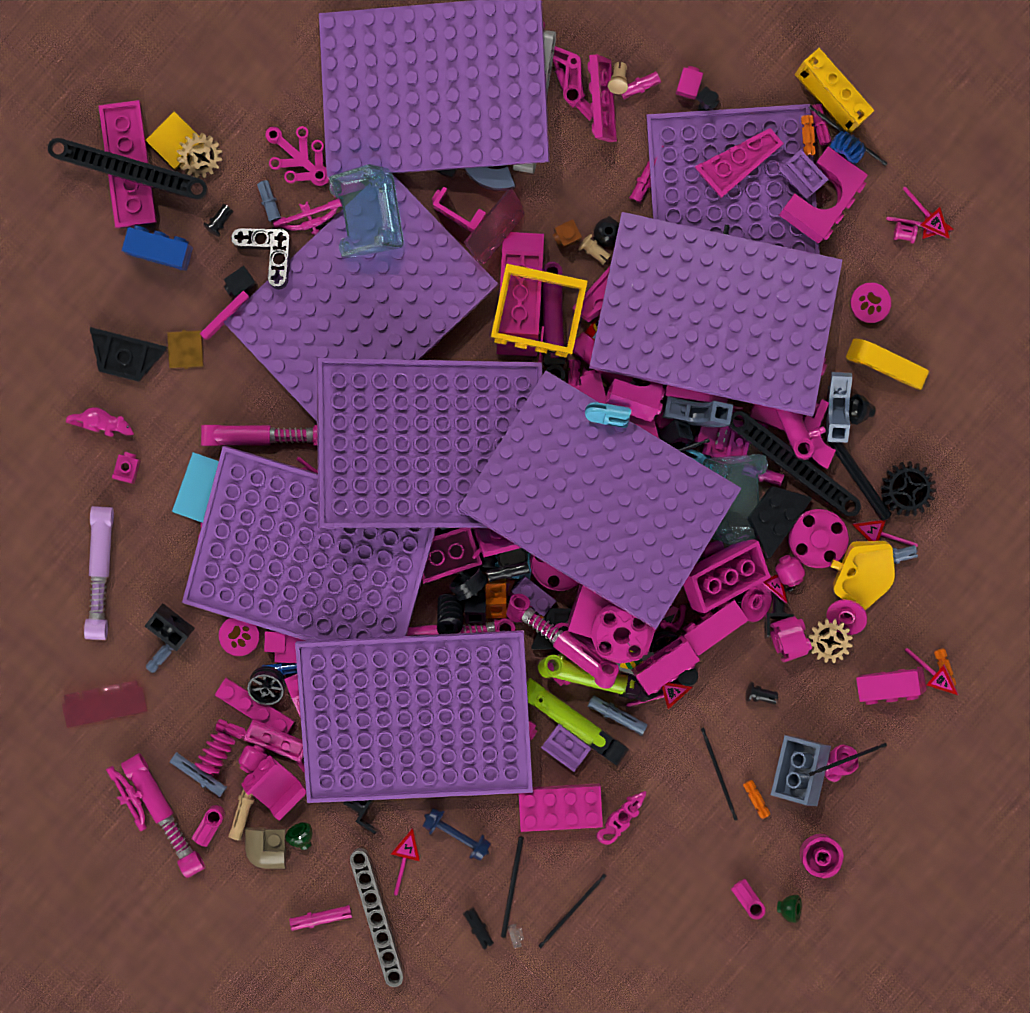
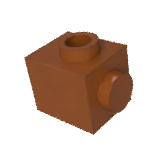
M573 219L555 227V234H552L556 244H561L563 249L582 239Z

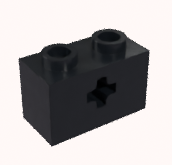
M163 603L144 626L175 651H178L195 629Z

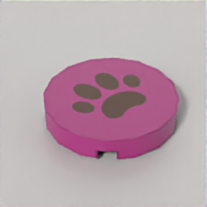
M865 283L852 293L850 299L851 311L859 321L864 323L881 321L888 315L891 308L889 292L880 284Z
M228 618L219 630L221 647L233 656H244L251 653L257 647L260 640L258 626Z

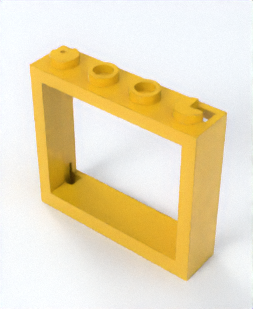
M820 48L805 59L794 74L813 97L822 104V107L834 121L849 134L875 111ZM803 71L809 74L805 79L800 75ZM850 121L853 125L848 129L845 124Z
M506 264L491 338L495 339L494 343L506 345L507 342L515 343L514 347L527 349V346L535 347L536 352L546 354L547 350L554 351L555 356L564 358L572 355L588 281ZM511 275L579 289L567 347L498 333Z

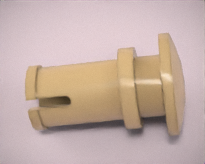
M619 62L614 64V73L608 82V89L614 94H623L628 90L625 77L627 65L621 62L620 68Z
M589 234L583 239L578 250H586V254H591L603 265L611 254L601 248L596 240L593 241L591 239L592 234Z

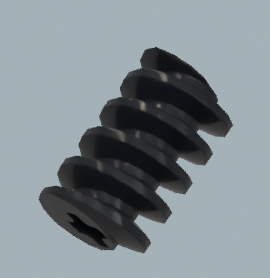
M442 594L437 601V631L439 634H457L463 628V601H458L455 595Z

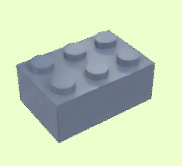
M784 735L771 795L807 806H818L825 771L816 773L813 776H809V772L827 766L831 746L796 736Z

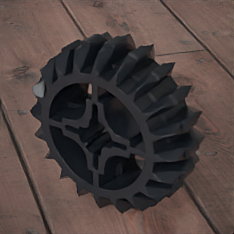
M911 461L907 462V467H905L904 462H900V469L896 465L892 466L894 473L889 470L886 471V474L890 477L889 479L882 478V481L886 482L887 486L882 485L880 489H886L887 493H882L881 497L888 496L889 499L884 504L892 503L889 508L891 511L897 507V515H901L904 510V516L908 517L911 510L912 515L916 516L917 509L921 513L925 511L922 505L926 507L931 506L927 499H935V497L930 495V492H936V489H930V485H934L936 482L928 481L932 477V473L924 475L927 471L926 467L919 471V463H916L912 468L913 464ZM907 472L916 474L922 482L913 483L910 477H908ZM901 474V485L893 490V483ZM907 483H909L908 486H917L916 488H912V490H910L909 495L908 492H899L900 490H903L907 487ZM924 488L921 499L915 504L916 492ZM903 495L906 501H908L909 506L900 504L894 496Z

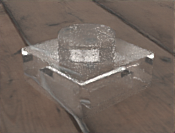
M516 923L509 925L508 931L514 949L522 947L521 941L525 940L522 929H517Z

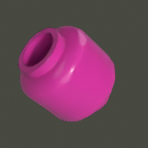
M790 555L781 557L775 567L781 583L789 587L800 584L805 576V570L800 560L796 557H790Z
M256 744L254 746H245L238 760L241 765L240 769L248 774H252L258 768L260 762L268 757L265 753L266 748Z

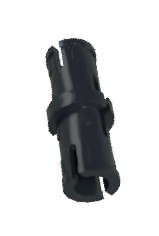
M527 560L510 565L506 563L502 567L487 569L489 582L505 578L510 580L514 576L530 573Z
M472 907L470 911H465L463 916L472 928L471 932L476 935L482 949L493 945L494 941H492L485 929L486 924L481 922L475 908Z

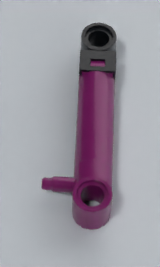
M548 262L542 269V271L546 272L548 268H554L558 275H562L563 272L562 267L556 262ZM542 282L543 342L564 346L562 287L565 286ZM547 350V354L543 353V364L548 366L545 371L557 370L560 373L559 379L564 380L565 370L560 365H565V358L555 356L554 351Z

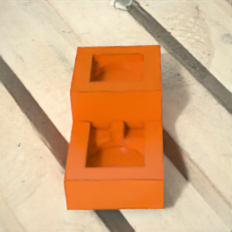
M506 578L489 582L488 579L486 584V618H506Z

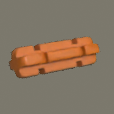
M804 115L801 117V123L804 125L802 127L803 144H805L803 152L807 156H812L816 154V147L813 146V143H815L814 126H812L814 124L813 115Z
M944 648L936 650L934 654L938 660L939 669L945 665L954 686H956L955 678L952 677L953 671L949 659L946 658V650Z
M749 780L745 782L743 786L746 792H749L748 796L755 809H758L757 812L760 818L768 817L770 811L767 806L765 807V802L758 789H756L754 781Z

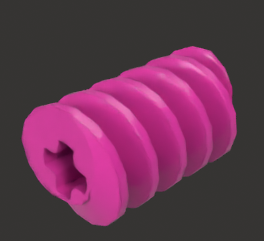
M216 730L218 734H210L214 739L213 742H206L210 748L202 749L206 756H198L202 763L195 762L194 764L210 775L220 772L217 766H223L224 762L221 759H227L228 757L224 751L230 752L232 748L229 744L234 745L236 742L231 736L219 730Z

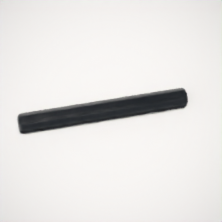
M828 442L831 448L836 450L835 454L880 519L883 521L891 516V512L843 443Z

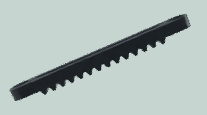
M54 138L48 144V153L53 158L194 200H201L208 193L206 183L196 177L62 138ZM57 143L64 145V151L61 154H55L53 151V147ZM197 183L203 187V191L199 195H195L191 191L192 186Z
M743 411L732 412L729 428L750 443L751 446L755 447L843 515L855 516L859 513L861 503L854 495L808 460L797 458L790 446ZM737 415L742 416L744 420L741 427H736L733 423V419ZM849 500L855 504L854 510L851 512L845 509V503Z

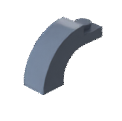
M488 167L464 168L468 176L475 183L486 189L506 191L515 188L508 167L502 169H491Z
M831 372L830 385L827 391V402H829L826 410L827 442L848 443L852 373Z
M667 396L662 418L675 419L693 426L725 427L730 425L733 405L718 401L707 403L693 402Z

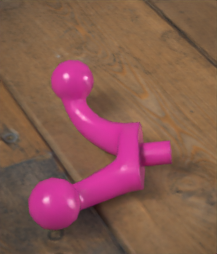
M683 604L679 606L681 615L678 621L672 624L662 620L660 627H670L672 632H677L685 619L686 606Z

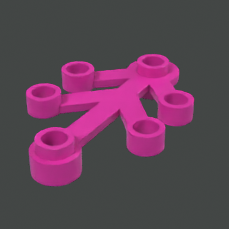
M300 126L296 130V135L299 138L300 152L282 137V132L279 128L270 127L267 129L265 136L268 142L278 144L293 157V159L272 157L269 160L271 169L279 170L280 168L303 166L309 172L295 173L294 171H287L284 175L286 182L293 184L296 181L311 180L317 186H323L328 183L330 177H327L326 167L323 166L322 151L324 150V144L322 141L315 140L312 142L311 147L315 152V165H313L308 160L307 137L309 136V131L306 127ZM302 129L306 130V135L300 136L299 131ZM272 131L277 132L276 138L270 137ZM316 143L322 145L320 150L314 149ZM274 160L279 161L277 167L272 166ZM318 172L323 173V177L321 179L316 178V174ZM289 174H294L295 176L292 181L287 180Z

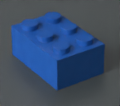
M137 225L134 228L128 227L122 252L129 256L187 271L193 247L189 245V241H186L187 239L174 236V239H170L166 233L154 231V234L149 233V230H146L147 228Z

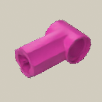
M218 805L211 806L205 813L191 839L197 844L207 847L225 817L224 809ZM217 812L220 819H211L210 813Z
M745 878L730 888L752 919H760L764 916L765 906ZM754 904L761 906V910L757 914L750 912V908Z

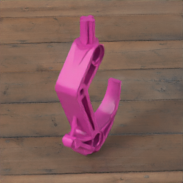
M555 46L553 63L556 67L555 73L562 87L564 99L572 108L576 107L590 121L593 115L590 103L585 99L586 95L583 91L582 61L577 54ZM559 64L566 67L565 73L563 71V68H560ZM569 91H578V98L573 101L569 100L567 97Z

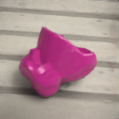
M839 745L830 752L827 765L855 755L857 751L850 746ZM858 758L826 770L825 777L832 782H837L841 779V776L852 774L859 767Z

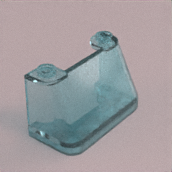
M367 164L329 177L330 192L342 200L347 237L342 238L339 244L342 257H356L394 250L403 246L404 239L394 178L388 168Z
M755 454L705 459L703 461L704 466L741 488L712 539L728 545L756 539L754 530L751 528L747 518L759 502L758 475L766 472L768 467L766 456Z

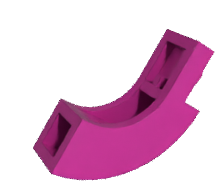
M822 399L819 400L818 403L816 402L814 415L812 417L808 415L803 416V421L808 431L820 428L829 402ZM820 435L811 439L815 447L811 460L818 466L828 469L836 450L827 446ZM803 444L806 453H809V445Z

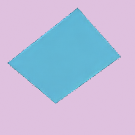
M194 452L192 453L172 512L203 523L219 461Z

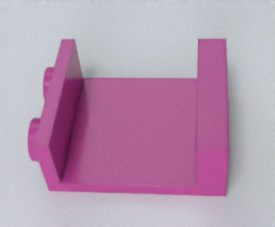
M445 187L441 191L438 189L432 198L434 210L476 235L486 219V212L478 209L471 222L441 205L448 195V191Z
M271 755L262 760L258 768L252 774L247 775L241 784L246 794L255 796L270 809L273 816L279 821L306 795L304 784Z

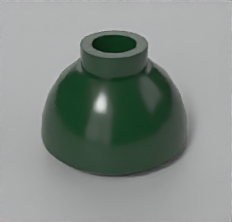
M306 822L295 824L287 831L285 840L293 847L300 848L301 850L308 849L311 846L313 835L311 825Z
M790 895L783 901H778L777 913H781L791 923L799 921L802 910V901L799 895Z

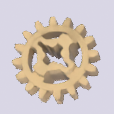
M193 133L192 139L186 136L187 142H180V145L183 147L182 150H177V153L181 155V157L177 158V161L182 163L180 168L182 170L186 169L185 173L189 176L193 173V176L198 178L199 174L206 178V172L213 174L212 168H219L216 162L222 161V158L218 156V154L222 153V150L216 148L219 143L213 141V137L210 135L206 138L204 133H201L200 137ZM193 152H196L197 154H202V156H204L205 159H203L202 157H197Z
M826 618L825 624L818 621L819 627H812L814 634H809L808 637L813 639L811 645L814 648L811 650V653L817 652L818 660L824 657L825 663L828 662V659H832V662L835 663L837 657L843 660V653L849 655L847 647L850 648L853 645L848 640L853 639L852 635H847L850 631L849 628L843 629L844 622L838 625L836 619L829 623L828 618ZM829 628V631L819 634L823 629ZM837 629L843 634L844 639L837 636ZM833 636L834 641L837 642H832L831 645H828L825 639ZM817 642L824 646V652L819 649ZM837 647L841 648L840 651L832 654L834 649Z

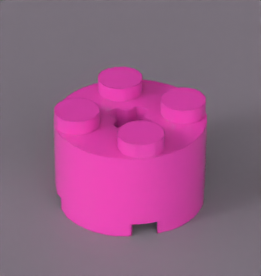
M793 616L770 624V627L774 629V631L770 632L772 642L777 654L782 653L783 657L780 658L782 662L807 655L809 650H812L811 642L805 637L803 632L806 628L802 619H797Z
M815 834L808 837L800 846L801 863L813 876L829 878L840 870L844 855L842 848L832 837L826 834ZM820 852L824 854L823 860L818 858Z

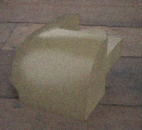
M245 827V852L249 861L258 868L286 869V829Z

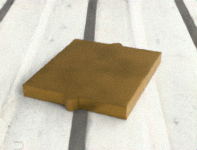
M183 329L182 332H167L169 368L188 369L189 367L203 366L201 331H186Z

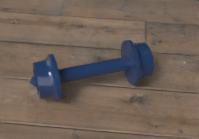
M433 808L429 814L424 815L426 820L422 826L429 831L430 835L436 827L472 848L469 855L470 859L475 858L481 861L484 855L489 854L488 848L491 842L485 839V835L482 834L476 842L441 821L444 810L438 811Z

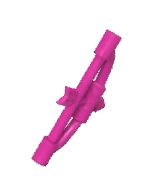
M338 198L311 210L308 201H306L305 205L299 204L302 213L274 220V227H282L286 230H307L312 228L313 231L311 233L316 235L319 232L316 226L322 225L323 222L330 219L336 213L337 208L342 206V201ZM327 209L331 210L323 217H317L315 219H312L311 217L312 214ZM306 216L308 218V221L302 222L300 225H287L289 222Z
M113 766L108 767L106 771L121 793V796L116 797L120 800V805L127 804L139 831L145 830L147 826L144 823L145 815L140 800L143 793L140 791L136 792L133 786Z

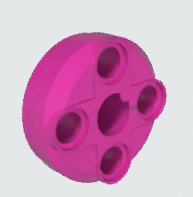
M812 509L800 515L789 531L788 542L791 553L802 564L812 568H826L831 565L832 561L827 562L824 559L825 552L828 550L832 551L834 554L833 560L839 561L847 550L849 536L845 523L835 513L824 509ZM807 515L813 519V523L809 527L803 524V519ZM835 522L841 526V530L837 534L831 531V526ZM800 543L806 547V551L802 555L796 552V547Z
M530 553L531 571L536 580L544 587L556 591H564L579 584V582ZM555 575L558 577L555 583H548L550 576Z
M612 603L604 607L595 617L592 624V641L597 653L605 659L615 663H629L640 660L650 647L653 635L652 627L644 622L642 624H635L633 620L636 617ZM607 613H612L615 615V618L606 620L604 616ZM607 641L611 645L608 648H602L600 643ZM636 645L640 647V650L631 652L629 648Z

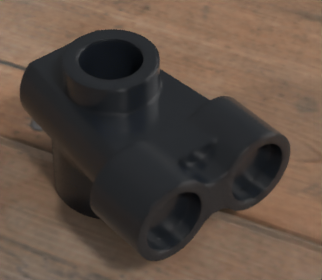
M707 86L696 96V99L700 102L698 111H708L709 109L712 111L720 102L718 94L711 91Z

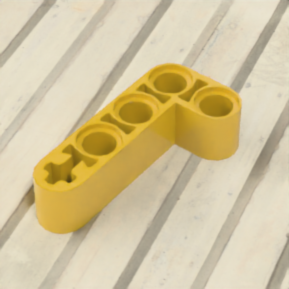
M853 339L845 356L850 361L869 366L918 390H922L929 374V370L862 339Z

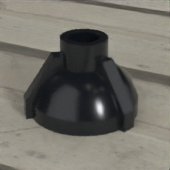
M611 216L600 220L594 228L593 239L604 247L614 246L619 223L612 219ZM611 228L612 234H606L605 229Z
M860 394L850 397L849 421H851V424L858 425L867 420L868 417L872 418L875 415V406L866 397Z

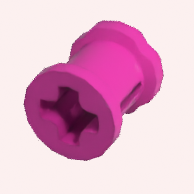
M897 222L893 240L902 239L914 244L918 226L914 225L911 227Z

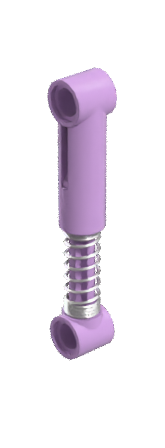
M91 507L89 576H91L92 581L90 583L92 585L90 589L92 590V594H90L92 599L89 600L91 601L89 619L85 620L84 625L85 639L106 640L108 635V620L104 617L105 613L103 611H105V608L103 607L105 605L104 600L106 599L104 597V594H106L104 591L106 588L105 583L107 582V577H109L111 530L114 522L113 507Z

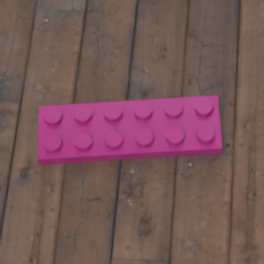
M140 100L99 105L105 151L149 164ZM108 175L115 228L157 223L152 187Z

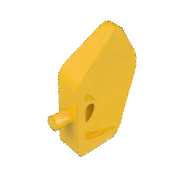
M887 541L852 542L847 549L842 563L832 560L830 565L831 568L838 570L832 585L835 594L843 600H852L860 604L864 610L891 588L895 579L893 548Z

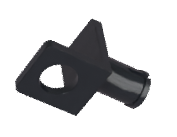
M772 594L773 612L766 613L764 616V639L770 637V619H786L794 616V614H787L785 612V602L775 594Z
M368 800L366 803L362 801H344L343 805L358 813L356 823L374 834L379 833V829L363 820L375 800Z

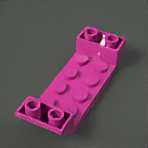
M503 232L500 291L506 264L542 271L544 234ZM514 275L510 276L498 333L538 341L542 281ZM507 342L506 345L497 343L496 354L537 357L535 347L527 346V349L514 347L515 343Z

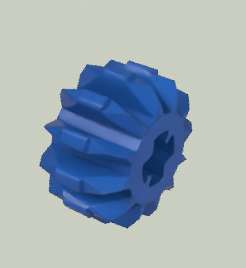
M839 132L829 146L854 165L861 160L866 151L864 144L859 141L860 139L856 138L854 134L850 135L848 132Z

